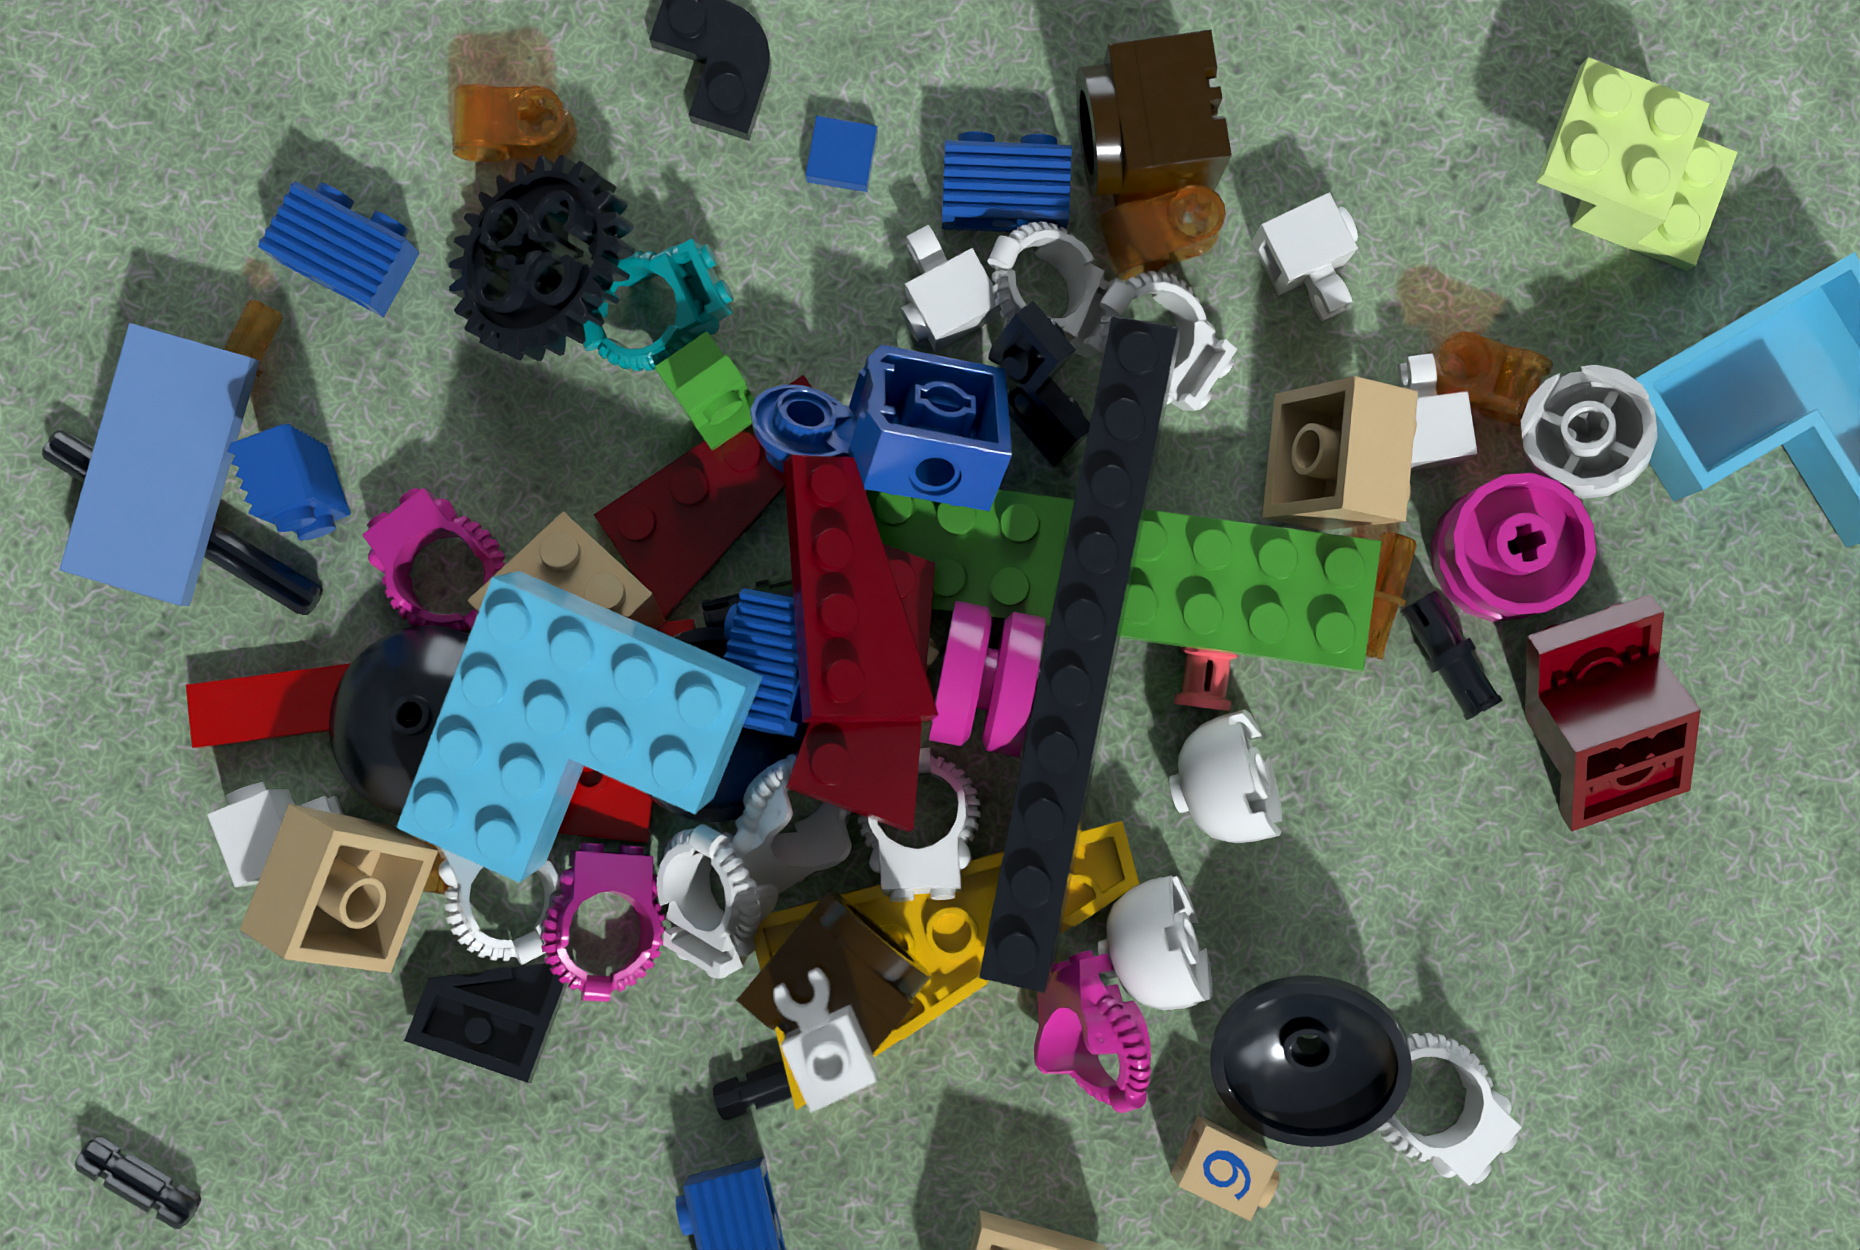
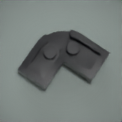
M662 0L649 38L652 48L706 64L689 112L691 123L750 141L769 84L772 69L769 45L762 27L747 10L727 0Z
M1032 301L1015 313L992 345L988 359L993 363L999 364L1000 368L1006 369V382L1009 393H1007L1009 416L1054 467L1072 453L1088 435L1090 422L1083 415L1078 403L1070 396L1065 395L1052 380L1076 349L1065 338L1061 327L1054 320L1048 318L1037 304Z

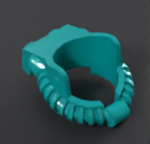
M689 239L658 254L655 251H646L645 254L642 251H637L628 258L619 260L618 267L630 274V277L626 281L613 282L610 290L615 292L619 286L633 287L642 281L656 276L665 278L674 290L677 304L674 326L669 324L664 334L653 344L641 349H630L618 340L608 338L603 326L601 327L587 321L583 325L586 342L583 343L585 350L593 351L598 349V354L603 359L608 358L609 363L615 366L619 365L626 370L631 368L633 371H643V369L652 371L655 370L654 367L706 331L710 335L716 334L719 330V322L733 313L729 302L733 301L734 298L727 283L723 279L719 281L713 267L718 264L711 248L707 244L702 246L694 239ZM604 302L599 307L603 319L607 318L609 305Z

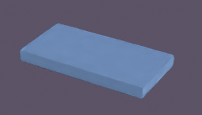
M129 323L63 554L60 571L175 605L190 606L233 454L227 452L230 443L238 439L259 360Z

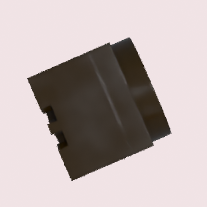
M1211 29L1111 43L1107 46L1103 64L1078 68L1076 75L1078 131L1085 175L1093 197L1113 194L1116 209L1213 195L1232 153L1226 117H1217L1218 108L1223 99L1221 86L1210 87L1209 79L1217 78V61Z
M829 889L736 1001L767 1028L775 1030L778 1027L784 1033L783 1035L786 1036L800 1027L797 1021L788 1019L779 1011L774 999V989L776 986L784 983L794 1002L798 1004L810 1003L815 997V989L810 982L808 973L818 968L826 976L830 987V995L826 1004L829 1014L851 1004L872 1054H874L914 1006V997L932 976L910 952L882 927L843 896Z

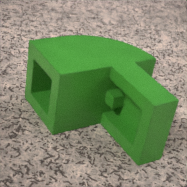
M707 331L654 367L712 451L752 424L750 410L755 398L750 393L742 374L728 355L724 356Z

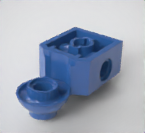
M880 345L867 357L864 368L859 371L849 406L843 405L823 391L804 385L784 384L768 388L754 399L750 410L754 434L765 449L767 460L782 473H784L783 463L792 454L855 458L864 489L941 502L953 506L990 511L1012 456L1006 369L887 345Z

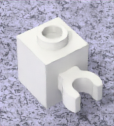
M1330 192L1261 224L1251 242L1278 296L1305 284L1312 306L1321 322L1344 312L1345 306L1353 302L1345 283L1336 274L1335 269L1345 265L1358 249L1355 243L1358 239L1357 229L1350 213L1344 207H1337Z
M929 225L906 236L909 243L907 249L922 275L905 283V296L908 304L901 307L900 310L908 328L917 341L927 337L932 348L937 352L1001 318L999 313L1002 311L1000 305L996 306L995 303L997 294H993V284L973 248L947 261Z
M1433 353L1408 356L1406 363L1398 365V377L1400 387L1418 391L1416 409L1417 428L1413 441L1411 471L1460 465L1476 456L1478 453L1468 391L1437 395V372Z
M264 782L252 784L227 794L225 797L229 806L207 814L234 887L258 884L289 804L295 805L289 789L266 790ZM323 796L300 805L302 807L344 815L337 796L328 799L327 796Z
M818 968L808 973L810 982L815 989V997L810 1003L798 1004L794 1002L784 983L776 986L774 989V999L779 1011L788 1019L797 1021L800 1027L785 1036L781 1047L810 1112H814L876 1083L879 1074V1067L851 1004L829 1014L826 1004L830 995V987L826 976Z

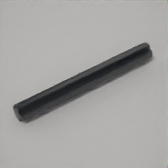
M57 430L44 445L42 456L46 461L84 483L94 448L71 433ZM214 521L204 555L205 558L296 614L309 615L315 609L323 594L321 586Z

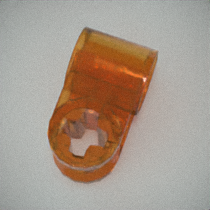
M468 84L458 86L453 90L452 153L460 159L473 162H501L507 159H537L541 155L547 159L558 158L559 155L568 153L576 143L578 135L576 121L570 112L564 108L557 94L547 87H496L484 84ZM550 114L553 117V120L544 121L545 115ZM542 125V131L536 132L533 129V126Z
M1192 185L1148 200H1137L1117 206L1101 215L1098 222L1116 277L1121 281H1126L1130 277L1136 278V275L1139 273L1156 272L1165 266L1201 256L1210 251L1217 242L1226 212L1225 204L1217 192L1203 185ZM1186 212H1193L1196 220L1207 219L1202 231H1196L1192 222L1183 223Z
M1466 331L1453 334L1426 353H1433L1437 372V395L1468 391L1471 409L1479 411L1488 418L1513 426H1521V419L1529 398L1540 387L1542 377L1549 376L1553 367V362L1542 354L1524 348L1511 347L1480 336L1477 333ZM1448 353L1456 354L1464 361L1467 369L1465 380L1453 376L1448 370L1446 363Z

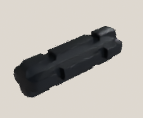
M783 1060L747 1072V1080L739 1082L736 1076L718 1082L713 1087V1099L716 1109L721 1118L727 1121L748 1114L747 1107L755 1105L758 1111L792 1099Z
M103 1137L90 1140L84 1146L74 1164L79 1173L93 1181H96L99 1177L104 1179L103 1187L147 1213L153 1208L158 1211L156 1218L173 1229H180L186 1226L194 1217L201 1203V1197L196 1192L182 1184L178 1188L171 1186L172 1178L130 1153L125 1157L119 1155L121 1148Z

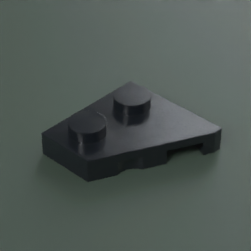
M546 963L520 967L509 966L488 969L478 973L428 978L404 1041L526 1083H531L568 983L562 984L558 980L560 976L558 974L553 975L550 971L552 968L551 964Z

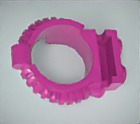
M413 488L400 497L398 501L401 505L389 514L382 512L368 522L367 527L369 530L362 535L371 547L368 553L369 563L380 572L385 573V577H382V583L387 587L385 590L386 596L392 599L390 604L394 610H399L398 615L403 620L408 619V624L413 627L425 625L444 626L467 633V631L472 630L477 618V613L474 609L466 616L459 613L444 615L431 613L419 603L413 591L412 578L409 577L414 559L425 545L433 541L445 538H460L467 543L472 552L482 561L484 585L507 564L503 563L505 559L504 553L498 550L500 545L497 540L491 539L492 534L487 529L482 530L481 524L478 522L471 523L470 518L466 516L459 518L449 500L437 499L432 492L425 488L421 490Z
M580 842L579 850L570 849L568 867L571 868L566 869L560 876V891L562 894L559 897L555 896L553 898V906L551 908L548 907L545 912L548 916L542 922V926H545L544 933H541L540 939H544V945L541 948L542 952H546L547 957L544 959L546 964H551L552 968L550 971L553 975L558 974L560 976L558 980L562 984L567 982L569 984L568 988L572 990L578 988L581 991L582 1001L609 1002L611 993L614 990L621 992L625 990V986L629 985L632 987L637 984L636 980L638 978L643 979L647 975L645 971L648 968L652 969L655 965L653 962L655 957L659 958L661 954L659 951L660 945L664 946L662 934L666 930V926H663L662 921L665 920V915L660 912L662 905L660 906L659 902L655 900L657 897V875L653 873V856L644 854V847L620 845V853L604 852V844ZM610 892L619 895L634 906L633 909L639 919L640 938L638 947L632 958L621 968L609 973V976L587 975V972L577 967L570 959L565 948L569 941V928L573 914L583 901L598 893Z
M1092 950L1070 956L1068 961L1054 964L1052 978L1046 992H1038L1039 1027L1034 1044V1061L1037 1068L1043 1074H1069L1072 1078H1075V1082L1090 1096H1093L1100 1102L1111 1105L1118 1113H1126L1138 1109L1146 1103V1090L1151 1074V1043L1144 1016L1133 1000L1122 1001L1118 984L1104 986L1100 980L1099 974L1114 971L1108 954L1094 957ZM1098 1054L1118 1055L1119 1076L1117 1080H1114L1105 1071Z

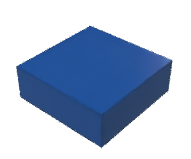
M816 116L806 170V181L808 183L868 192L878 126Z

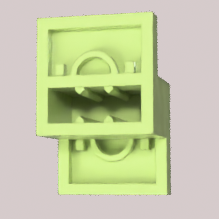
M1588 57L1579 67L1536 182L1581 199L1571 227L1688 271L1697 264L1738 152L1697 137L1710 103Z

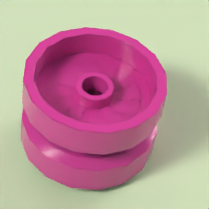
M1535 473L1504 474L1456 499L1439 518L1430 544L1433 573L1445 596L1465 613L1491 622L1520 620L1531 615L1545 613L1571 600L1588 580L1596 555L1594 524L1581 500L1559 481ZM1508 543L1512 545L1514 549V555L1511 554L1508 548Z
M955 601L936 700L939 716L935 717L932 721L929 740L962 746L970 737L977 708L986 710L982 742L986 751L1020 757L1028 721L1032 715L1043 660L1040 658L1044 639L1045 618L1013 612L1004 621L998 650L987 648L992 623V616L988 607Z

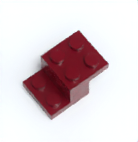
M1651 594L1625 603L1610 605L1602 611L1564 624L1551 625L1538 633L1527 636L1525 718L1561 773L1559 811L1571 832L1691 790L1701 709L1660 656L1664 610Z

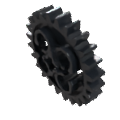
M541 155L536 160L534 170L522 162L517 163L515 181L513 182L499 174L496 177L498 193L494 197L484 192L479 193L478 197L483 210L479 215L466 213L463 217L472 227L470 234L454 238V243L464 249V254L462 257L449 262V268L462 274L461 278L449 286V292L463 298L454 308V311L459 316L468 320L464 329L479 337V343L519 361L522 360L524 355L536 361H542L546 349L559 356L564 355L566 337L580 344L586 342L583 325L590 321L602 327L605 323L599 307L603 302L618 305L619 298L610 290L613 282L629 280L630 274L618 267L619 260L628 258L635 253L633 247L620 240L634 229V224L621 216L628 207V204L614 194L617 187L580 160L576 164L564 155H559L555 163ZM569 233L589 245L588 250L592 255V266L587 263L583 264L576 259L583 257L584 251L569 242ZM491 251L503 255L502 257L504 258L497 259L496 265L511 273V281L492 271L494 266L490 261L492 258L490 256Z

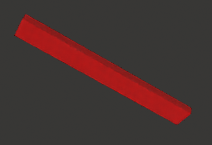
M694 619L663 622L656 630L672 637L678 633L696 629ZM351 663L187 684L186 694L192 748H207L329 732V717L333 697L342 676ZM413 705L407 709L404 715V722L421 720L422 710L419 705Z

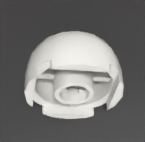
M1600 365L1581 366V372L1569 373L1561 378L1560 374H1557L1545 380L1529 398L1521 419L1524 453L1535 473L1559 481L1574 495L1582 499L1609 496L1631 485L1648 466L1658 438L1655 409L1650 403L1649 395L1643 385L1622 370Z
M1245 709L1214 718L1201 724L1187 737L1178 756L1179 774L1172 775L1169 779L1171 795L1178 812L1189 811L1199 829L1212 838L1231 843L1255 842L1280 836L1281 830L1274 824L1282 821V808L1270 757L1268 756L1264 762L1258 748H1253L1250 739L1260 737L1262 734L1251 713Z
M1172 875L1163 878L1159 877L1131 888L1114 903L1107 918V939L1098 942L1099 955L1108 954L1114 971L1105 973L1107 978L1118 977L1128 995L1144 1006L1160 1010L1187 1008L1195 1006L1199 1002L1210 1000L1212 997V976L1207 948L1199 952L1197 938L1192 923L1199 922L1190 896L1180 878L1177 876L1172 877Z

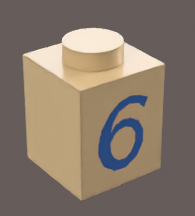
M1199 1115L1195 1119L1171 1172L1173 1179L1179 1187L1250 1222L1258 1206L1261 1208L1268 1206L1275 1194L1280 1178V1173L1275 1170L1279 1160L1267 1148Z

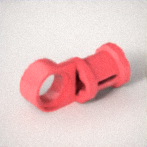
M1181 647V651L1187 655L1182 692L1175 694L1174 704L1231 711L1232 702L1226 698L1231 660L1238 658V655ZM1207 662H1208V663H1209V667H1208L1207 683H1206V689H1205V691H1204L1206 667H1207Z

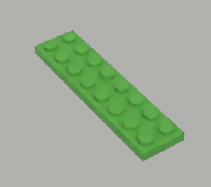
M867 489L866 495L882 543L935 563L932 611L953 614L955 601L988 607L994 620L1005 621L1013 612L1044 617L1045 627H1049L1075 500L998 490L990 511ZM1146 509L1120 638L1362 673L1365 665L1382 541Z

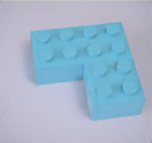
M1853 252L1635 378L1648 393L1649 401L1655 409L1658 438L1649 463L1672 501L1710 487L1778 446L1783 445L1845 547L1860 544V260L1856 253Z
M521 571L494 576L488 586L396 828L520 883L546 864L584 766L695 814L715 796L763 676Z

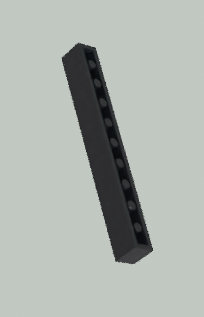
M1113 315L1111 317L979 974L981 979L1045 993L1052 978L1180 341L1179 327Z

